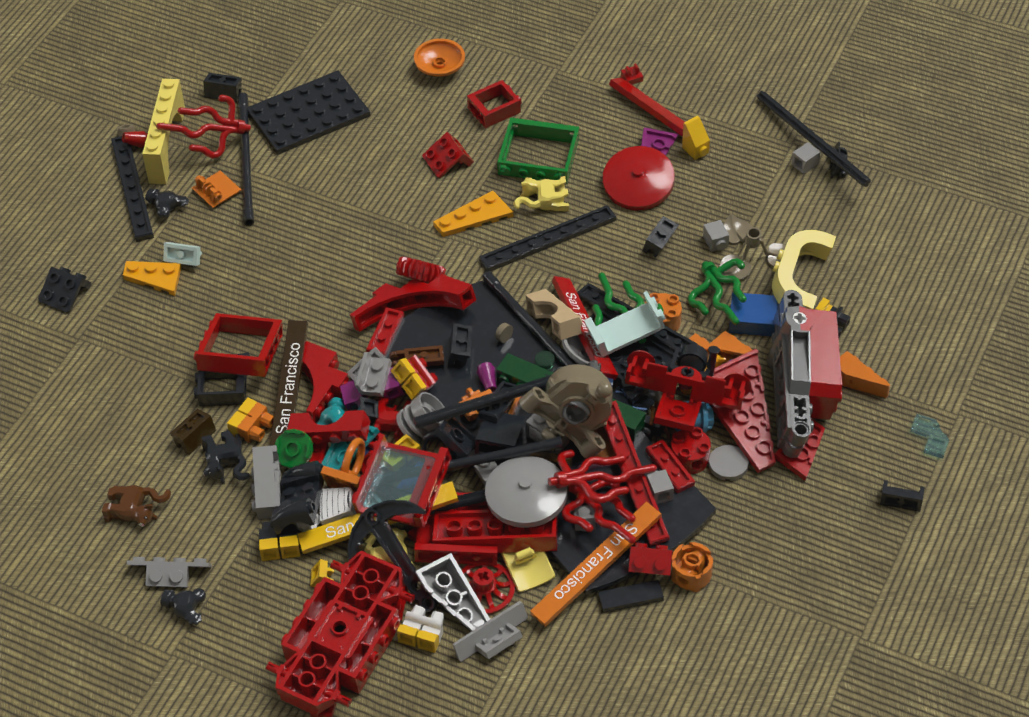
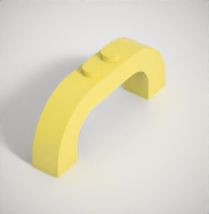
M804 230L790 237L784 250L780 249L776 258L779 262L776 261L772 270L775 272L772 281V291L779 304L787 290H796L802 295L803 306L806 309L814 308L817 296L800 289L795 284L792 274L797 259L801 255H813L827 260L836 236L818 230Z

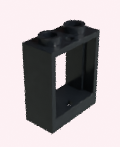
M201 370L195 372L197 387H194V398L198 399L199 407L242 405L246 400L247 375ZM237 378L236 391L205 392L206 380Z

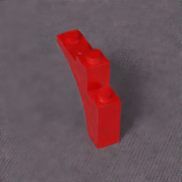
M306 341L302 371L308 376L314 387L312 399L306 409V413H309L316 423L321 413L326 409L328 402L334 397H342L340 386L349 382L348 373L337 370L339 367L337 352Z

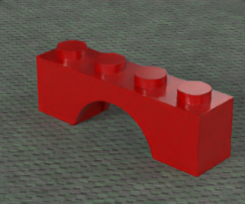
M364 410L345 411L343 416L336 422L329 425H319L315 423L309 413H291L287 430L297 429L304 431L315 444L352 442L355 438H362L364 441H367L370 419Z

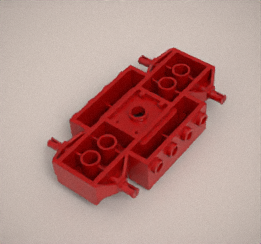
M364 551L358 552L344 564L335 560L332 561L333 563H331L330 568L341 572V584L326 577H323L322 581L316 584L310 600L307 599L305 601L303 611L299 617H295L289 633H286L281 640L286 662L278 666L269 661L265 668L277 675L275 688L281 700L317 717L335 703H340L347 708L351 705L352 699L341 695L340 684L358 694L361 692L401 624L398 609L390 605L398 599L412 603L415 595L404 591L402 568ZM338 625L346 627L342 632L334 631Z

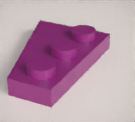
M644 127L641 146L657 149L664 155H667L677 140L678 134Z

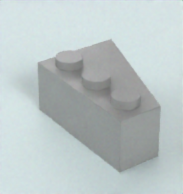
M277 446L252 447L253 467H251L252 479H254L252 495H255V500H252V510L257 512L258 520L271 519L273 509L279 508L282 497L280 486L281 468Z

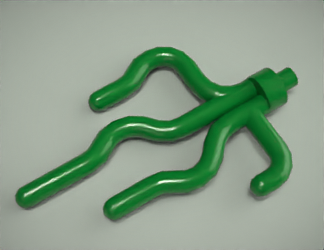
M735 258L717 268L713 262L704 261L701 271L706 280L690 292L687 299L688 304L693 308L699 309L703 315H708L709 310L702 302L696 301L695 298L712 285L716 291L712 300L713 306L717 310L724 311L732 324L738 325L739 319L727 304L720 303L723 289L719 282L733 283L735 296L741 303L746 302L747 298L740 289L741 282L739 278L731 275H722V273L733 266H737L741 270L744 269V262Z
M603 272L599 273L598 278L605 291V305L609 309L618 311L621 314L628 312L625 306L612 302V288L606 275ZM628 280L623 281L622 285L628 297L637 303L635 308L643 305V298L633 291ZM657 303V310L661 309L664 314L662 305ZM594 304L592 306L595 314L594 324L598 326L602 324L603 315L599 305ZM646 337L638 340L640 344L645 343Z

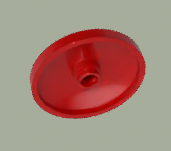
M633 146L617 152L609 159L603 171V186L607 196L618 206L629 210H646L661 204L672 192L675 182L674 168L668 157L659 150L647 146Z

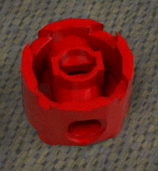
M694 427L693 432L681 430L673 434L671 451L689 474H697L703 471L709 463L711 442L700 427Z

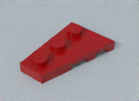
M812 418L811 421L814 422L813 432L810 433L808 442L805 443L798 457H787L782 449L775 453L777 461L804 481H806L825 430L822 425Z

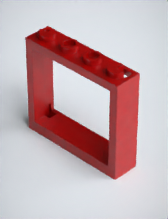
M216 313L213 320L209 322L208 330H205L204 339L200 341L198 351L194 353L197 370L265 377L283 337L282 320ZM219 331L267 336L258 357L210 352Z

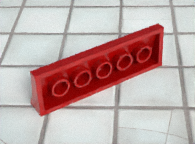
M489 509L435 511L432 543L498 546L497 553L519 552L528 547L535 552L557 551V516L545 524L521 528L503 523Z

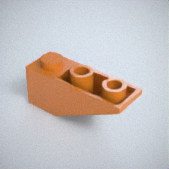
M848 351L840 356L842 385L844 387L884 398L888 397L890 384L886 379L881 378L870 367H867Z

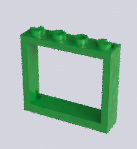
M510 117L497 161L498 175L519 178L528 177L535 180H559L560 177L565 176L566 184H568L579 142V126ZM514 135L571 143L565 168L507 161Z

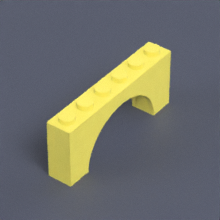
M162 79L142 153L149 184H167L170 172L168 163L170 131L159 130L156 128L157 123L172 124V121H183L184 115L179 114L177 111L180 107L185 108L180 79Z

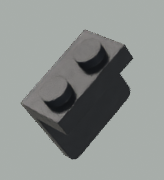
M51 266L38 300L41 303L68 313L72 310L80 287L90 289L92 282L87 281V276L76 272L73 275L70 274L71 270L60 267L59 270Z

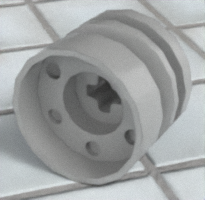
M422 392L410 404L398 412L396 415L398 426L404 435L407 434L417 443H420L426 433L437 429L443 421L416 428L413 418L445 407L432 394Z

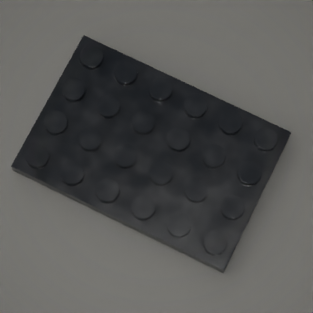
M339 70L247 107L248 115L277 155L371 116L370 110Z

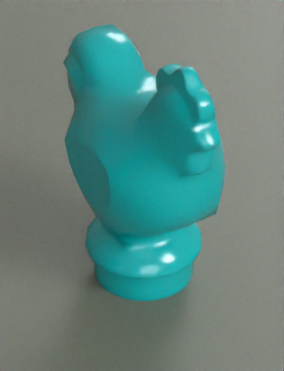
M338 397L332 398L328 402V408L321 413L317 424L329 425L339 420L345 413L344 400Z

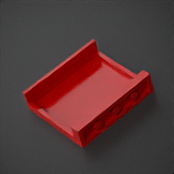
M456 492L457 496H458V495L467 494V493H459V492ZM481 502L447 511L487 510L489 508L486 502ZM435 513L429 515L425 528L417 527L414 548L415 562L432 563L452 553L457 564L497 565L498 546L433 544Z

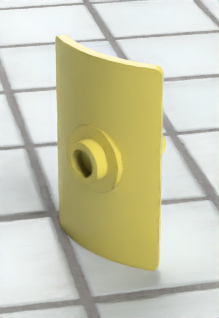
M528 547L519 552L501 553L518 592L533 589L555 578V573L545 551L535 552Z

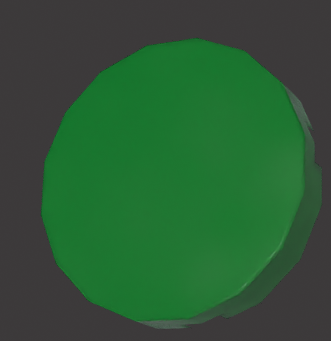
M297 429L286 430L276 439L275 445L277 446L279 462L282 466L292 468L302 463H307L311 459L313 442L304 431Z

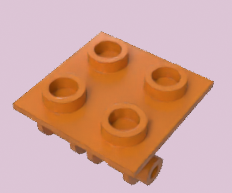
M221 170L207 179L204 176H196V185L192 187V190L212 208L242 191Z

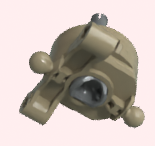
M596 360L590 361L588 366L574 364L558 367L549 377L545 392L539 387H533L519 400L521 407L526 412L538 414L546 420L549 427L544 428L541 432L543 440L555 438L557 434L562 437L567 436L575 443L581 455L586 459L596 456L606 447L604 440L594 430L607 425L606 421L611 415L613 398L612 385L608 378L600 372L601 364Z

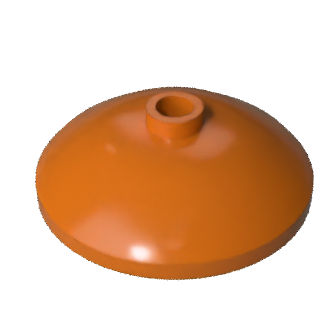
M449 39L426 41L414 53L416 67L421 72L435 77L451 75L458 71L465 62L463 48L458 43Z

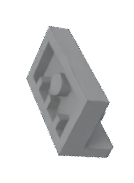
M364 352L363 359L359 362L360 369L358 375L354 380L355 387L361 395L383 397L392 365L390 359L371 357L369 352Z

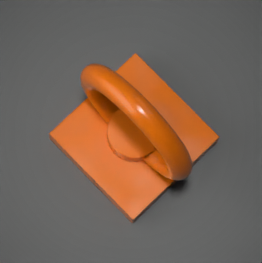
M355 438L349 444L340 470L323 466L320 473L329 488L349 487L353 492H357L360 479L358 474L365 456V442L362 438ZM357 448L356 460L352 470L350 471L349 467L351 459Z

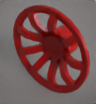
M498 563L497 565L469 564L462 569L463 574L466 573L472 579L469 584L473 591L477 593L476 596L480 603L482 595H485L490 608L485 609L487 614L499 612L513 599L515 584L509 571ZM482 566V568L477 569L474 573L470 570L474 567ZM487 566L495 567L498 571L493 574ZM504 573L509 581L499 582L496 579ZM496 587H510L508 596L502 594ZM491 593L503 600V602L495 607Z

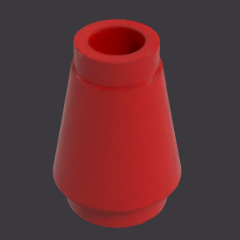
M145 131L123 132L122 142L143 148L148 133H145Z

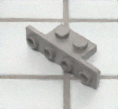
M133 557V560L127 561L126 565L146 566V586L188 587L189 567L211 568L212 563H206V559L194 558V562H186V558H173V562H166L165 558L153 557V561H145V557Z
M518 601L453 643L452 646L457 659L463 661L477 651L487 659H490L522 638L521 631L516 626L528 618L523 603Z

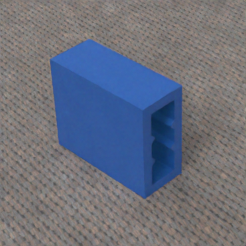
M732 292L731 309L738 317L739 324L734 325L730 321L729 333L771 336L772 333H775L774 317L780 304L777 303L774 295L743 293L747 300L741 303L734 292Z

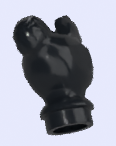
M150 188L145 195V199L149 204H155L160 218H168L173 209L178 206L184 207L189 202L186 196L177 195L172 191L160 192L154 188Z
M201 588L194 589L193 591L185 590L177 594L174 590H165L161 596L160 604L166 609L173 607L176 617L184 619L190 625H197L202 621V615L197 614L195 610L205 600L206 593Z

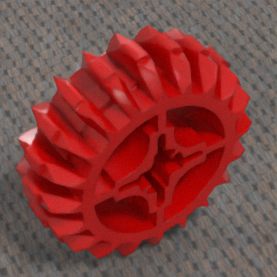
M400 257L396 264L397 275L430 283L441 274L446 275V269L442 266L408 257Z

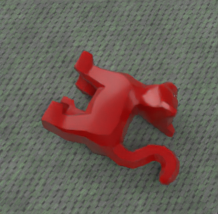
M379 397L378 419L375 420L374 427H377L382 432H395L394 439L396 443L404 436L396 419V415L399 412L397 411V405L389 408L386 406V404H389V398ZM407 400L404 407L410 404L412 401ZM380 432L375 436V438L377 439V441H378L379 436H380V434H381ZM370 442L368 446L373 449L375 442Z

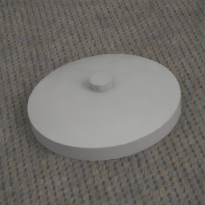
M533 456L516 457L501 463L492 471L486 482L485 497L489 510L497 519L514 527H536L551 521L561 512L567 499V487L558 489L555 485L549 486L548 478L554 477V473L560 472V469L545 459Z

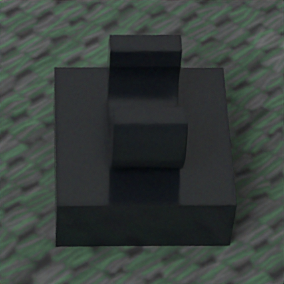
M646 415L643 433L650 440L654 434L661 436L664 431L663 425L653 422V425L650 426V416Z

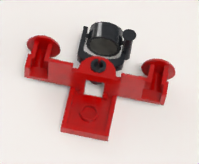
M697 344L686 345L682 348L680 355V348H676L669 372H667L668 366L656 364L653 356L646 351H634L627 358L628 368L625 383L663 392L655 414L654 423L693 432L702 402L741 411L744 396L749 394L752 389L749 378L741 373H731L724 379L712 377L714 376L717 353L720 352L717 346H710L708 348L709 354L706 349ZM677 383L683 390L692 389L689 403L675 400Z

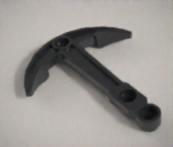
M386 500L372 505L359 516L351 530L348 542V561L358 552L365 549L367 543L364 541L373 533L393 564L402 568L404 583L411 594L415 595L414 599L419 601V606L423 607L426 612L435 610L438 601L424 589L422 584L421 589L417 587L420 580L415 574L416 569L388 523V520L394 516L411 513L426 514V510L407 500ZM374 514H377V521L374 520ZM429 599L432 600V606L428 604Z

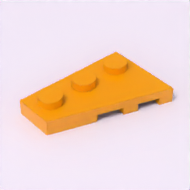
M126 261L123 279L142 286L149 285L154 287V290H164L169 292L170 295L175 296L181 273V264Z

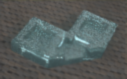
M916 414L910 432L928 438L924 453L943 459L949 444L948 437L942 432L936 419Z

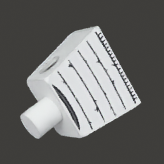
M351 488L322 489L320 498V522L322 525L357 514L351 501L354 493ZM367 499L363 505L364 507H367Z

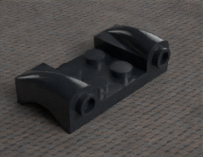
M319 461L302 463L283 472L280 486L283 489L280 506L273 509L270 520L276 534H280L284 527L292 523L314 525L324 485V479L320 473L323 464L319 463Z

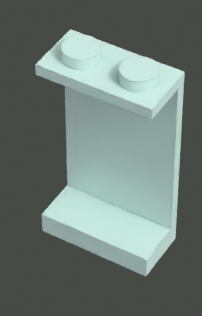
M647 291L644 292L647 303L607 322L595 326L591 317L584 320L588 332L602 357L665 328L663 323L665 316L661 309L657 310L658 304L655 298L650 297Z

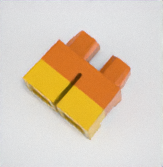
M247 398L227 422V427L234 437L236 434H239L248 443L252 439L261 442L265 435L264 429L261 428L263 426L272 428L274 416L268 413L266 406Z

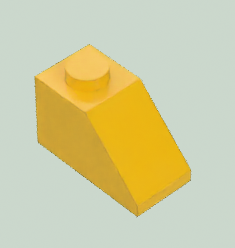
M697 115L683 124L682 148L694 160L709 153L710 139L700 117Z

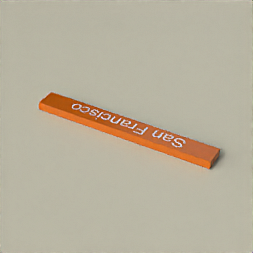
M646 501L633 514L636 520L634 522L626 520L621 526L635 536L637 541L662 517V514ZM614 531L530 610L531 615L546 627L633 544Z

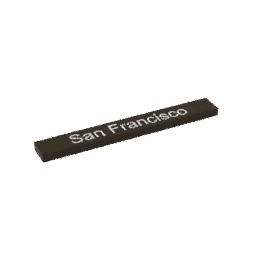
M288 320L270 446L275 445L276 439L287 430L290 414L296 413L308 329L307 321Z

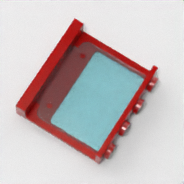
M380 434L378 441L376 440L373 445L371 458L367 459L364 475L360 476L357 492H354L351 501L356 513L362 514L372 505L386 500H407L424 508L426 514L411 513L394 516L389 520L425 528L452 459L448 448L440 447L438 454L388 443L385 435Z

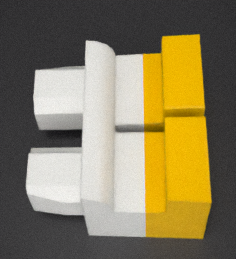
M415 605L411 612H406L403 624H400L397 629L398 642L413 647L417 645L419 649L436 653L443 635L444 615L441 612L433 611L431 617H426L425 609Z

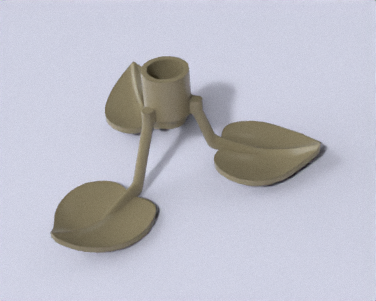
M733 214L727 217L724 226L729 234V243L738 244L741 241L746 243V248L742 258L734 254L726 255L721 260L720 266L731 259L737 258L744 262L745 268L741 270L737 266H733L722 273V275L736 276L739 280L746 278L751 272V264L744 260L749 248H756L759 244H761L764 253L768 255L767 262L769 265L774 267L776 261L779 262L776 258L780 249L784 250L785 244L773 243L769 245L767 251L759 228L752 227L748 222L737 218Z

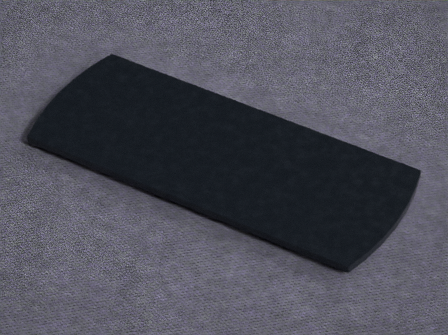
M484 280L472 284L476 301L464 310L443 306L421 307L404 317L385 356L387 359H390L389 355L392 351L442 345L444 365L427 366L426 369L429 373H435L438 378L437 382L427 393L435 396L444 407L461 402V397L466 395L465 390L467 388H471L473 392L477 390L484 392L485 388L476 373L478 365L485 362L492 363V366L495 367L496 375V369L507 353L553 373L558 367H564ZM454 323L472 326L470 358H467L464 367H461V361L459 360L455 361L453 367L447 366L450 334ZM502 323H507L513 327V334L505 343L500 342L495 337L496 330ZM496 375V387H498L500 382L497 381ZM513 402L511 403V405H510V407H509V409H508L507 414L509 413V411H510V409H511V407H512ZM519 404L514 415L526 417L527 421L534 413L526 412ZM481 409L477 410L478 417L471 422L465 416L455 417L475 437L483 422V419L479 418ZM526 424L525 434L523 436L520 446L536 443L534 440L526 436ZM641 431L636 440L632 441L641 466L655 464L646 453V447L654 443ZM570 440V443L561 452L567 450L574 451L575 455L571 470L581 467L585 458L581 455L575 443ZM507 460L495 461V463L499 466ZM595 464L591 465L586 472L600 471L613 476L622 474L619 464L610 466ZM598 480L587 481V483L590 485ZM626 482L620 483V487L627 486ZM567 486V499L564 507L577 499V496L569 491V486ZM604 486L595 492L606 494L613 488ZM695 486L680 493H677L674 489L673 500L657 504L670 540L656 545L668 546V550H672L673 553L679 545L685 544L700 531L716 513V508ZM629 492L617 496L622 501L624 508L632 514L636 512ZM613 503L600 504L603 508L602 517L604 519L614 521L620 526L626 521L616 511ZM561 510L557 515V551L547 552L569 575L614 531L603 528L597 523L596 530L591 532L575 531V524L567 522L562 517ZM645 533L635 542L647 544V548H656V545H649ZM630 548L583 592L589 595L638 575L639 572L628 571Z

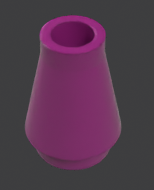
M490 362L478 365L476 373L485 391L490 389L494 392L497 389L495 367Z

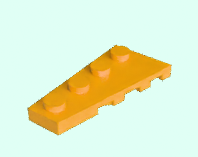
M491 191L433 221V226L443 237L466 231L468 227L477 228L485 222L491 221L494 223L502 217H514V214L506 203L494 191Z

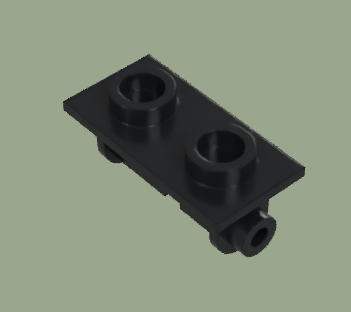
M838 141L835 147L832 148L847 159V150L844 147H840V142ZM830 160L829 170L831 178L835 175L845 178L847 173Z

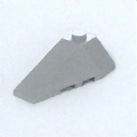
M452 553L415 571L424 589L471 632L490 620Z

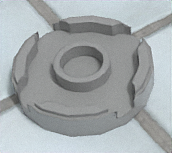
M723 445L715 448L710 454L709 469L715 477L721 480L730 479V481L742 478L747 472L749 461L737 446Z

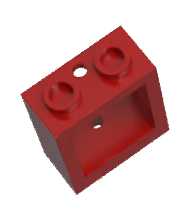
M503 80L467 95V108L485 129L521 113V98ZM500 95H503L508 101L489 111L482 104Z

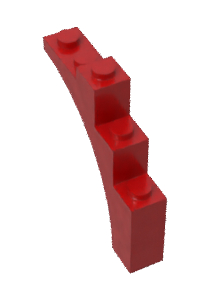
M443 274L429 284L416 279H412L401 288L385 283L372 293V299L351 313L350 317L354 329L360 332L379 321L386 307L399 311L432 306L453 307L464 310L476 301V296L472 284Z

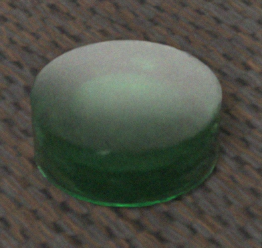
M541 351L535 356V364L546 370L554 366L555 358L551 352Z

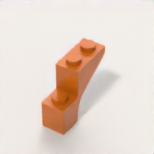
M724 331L711 343L696 333L689 338L706 349L708 354L710 353L708 350L710 346H717L720 349L717 355L725 358V363L752 351L749 346L740 342L727 331Z

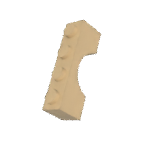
M547 289L526 294L527 312L534 318H550L552 333L560 340L582 334L581 326L583 323L581 317L556 298L554 294L550 293Z

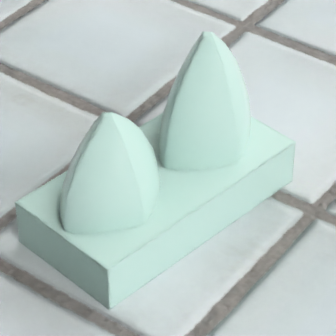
M171 242L164 243L163 261L194 266L200 265L202 252L199 246Z

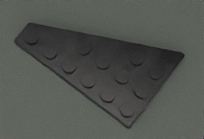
M601 309L603 315L602 323L615 318V316ZM592 314L590 317L594 322L595 314ZM648 336L643 344L636 341L608 354L618 373L617 380L629 403L632 405L651 389L625 383L628 356L637 350L646 351L653 356L656 364L668 366L667 372H669L674 355L672 350Z

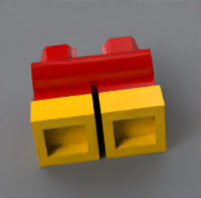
M416 355L408 360L406 358L400 359L390 370L397 381L403 384L402 388L411 400L420 393L427 392L438 380L435 373L427 371V363L424 358H418Z

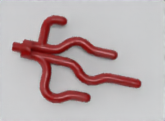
M220 95L218 97L219 101L228 103V118L221 117L210 106H201L196 109L180 107L177 110L179 114L190 116L209 113L219 124H205L197 131H191L182 125L157 123L156 128L159 130L181 132L189 138H199L210 130L221 132L218 150L215 152L201 145L191 144L188 147L190 151L201 152L205 156L215 159L222 156L225 152L226 138L229 134L249 132L251 125L246 124L244 120L235 119L234 100L230 96Z
M573 450L561 452L557 458L562 471L555 472L554 477L548 478L549 486L555 485L558 489L568 485H576L584 491L589 500L602 504L611 501L616 496L627 494L629 488L622 486L609 490L605 495H597L593 492L587 481L603 480L612 484H620L627 481L630 477L655 472L657 466L650 464L625 470L619 476H613L600 471L586 473L591 465H615L626 462L627 457L625 455L608 458L589 457L583 461L580 468L571 470L565 459L574 457L575 453Z
M598 480L590 484V487L595 494L605 495L595 491L604 486H610L613 489L618 488L620 484ZM568 485L569 491L577 496V499L567 504L562 510V517L567 522L579 525L587 532L593 530L592 524L582 517L570 514L571 511L579 508L585 502L595 510L594 519L598 525L603 528L612 529L631 544L636 542L635 536L618 523L604 519L602 517V506L589 500L580 487ZM617 496L609 501L614 504L616 511L629 522L636 520L635 515L623 507L622 501Z

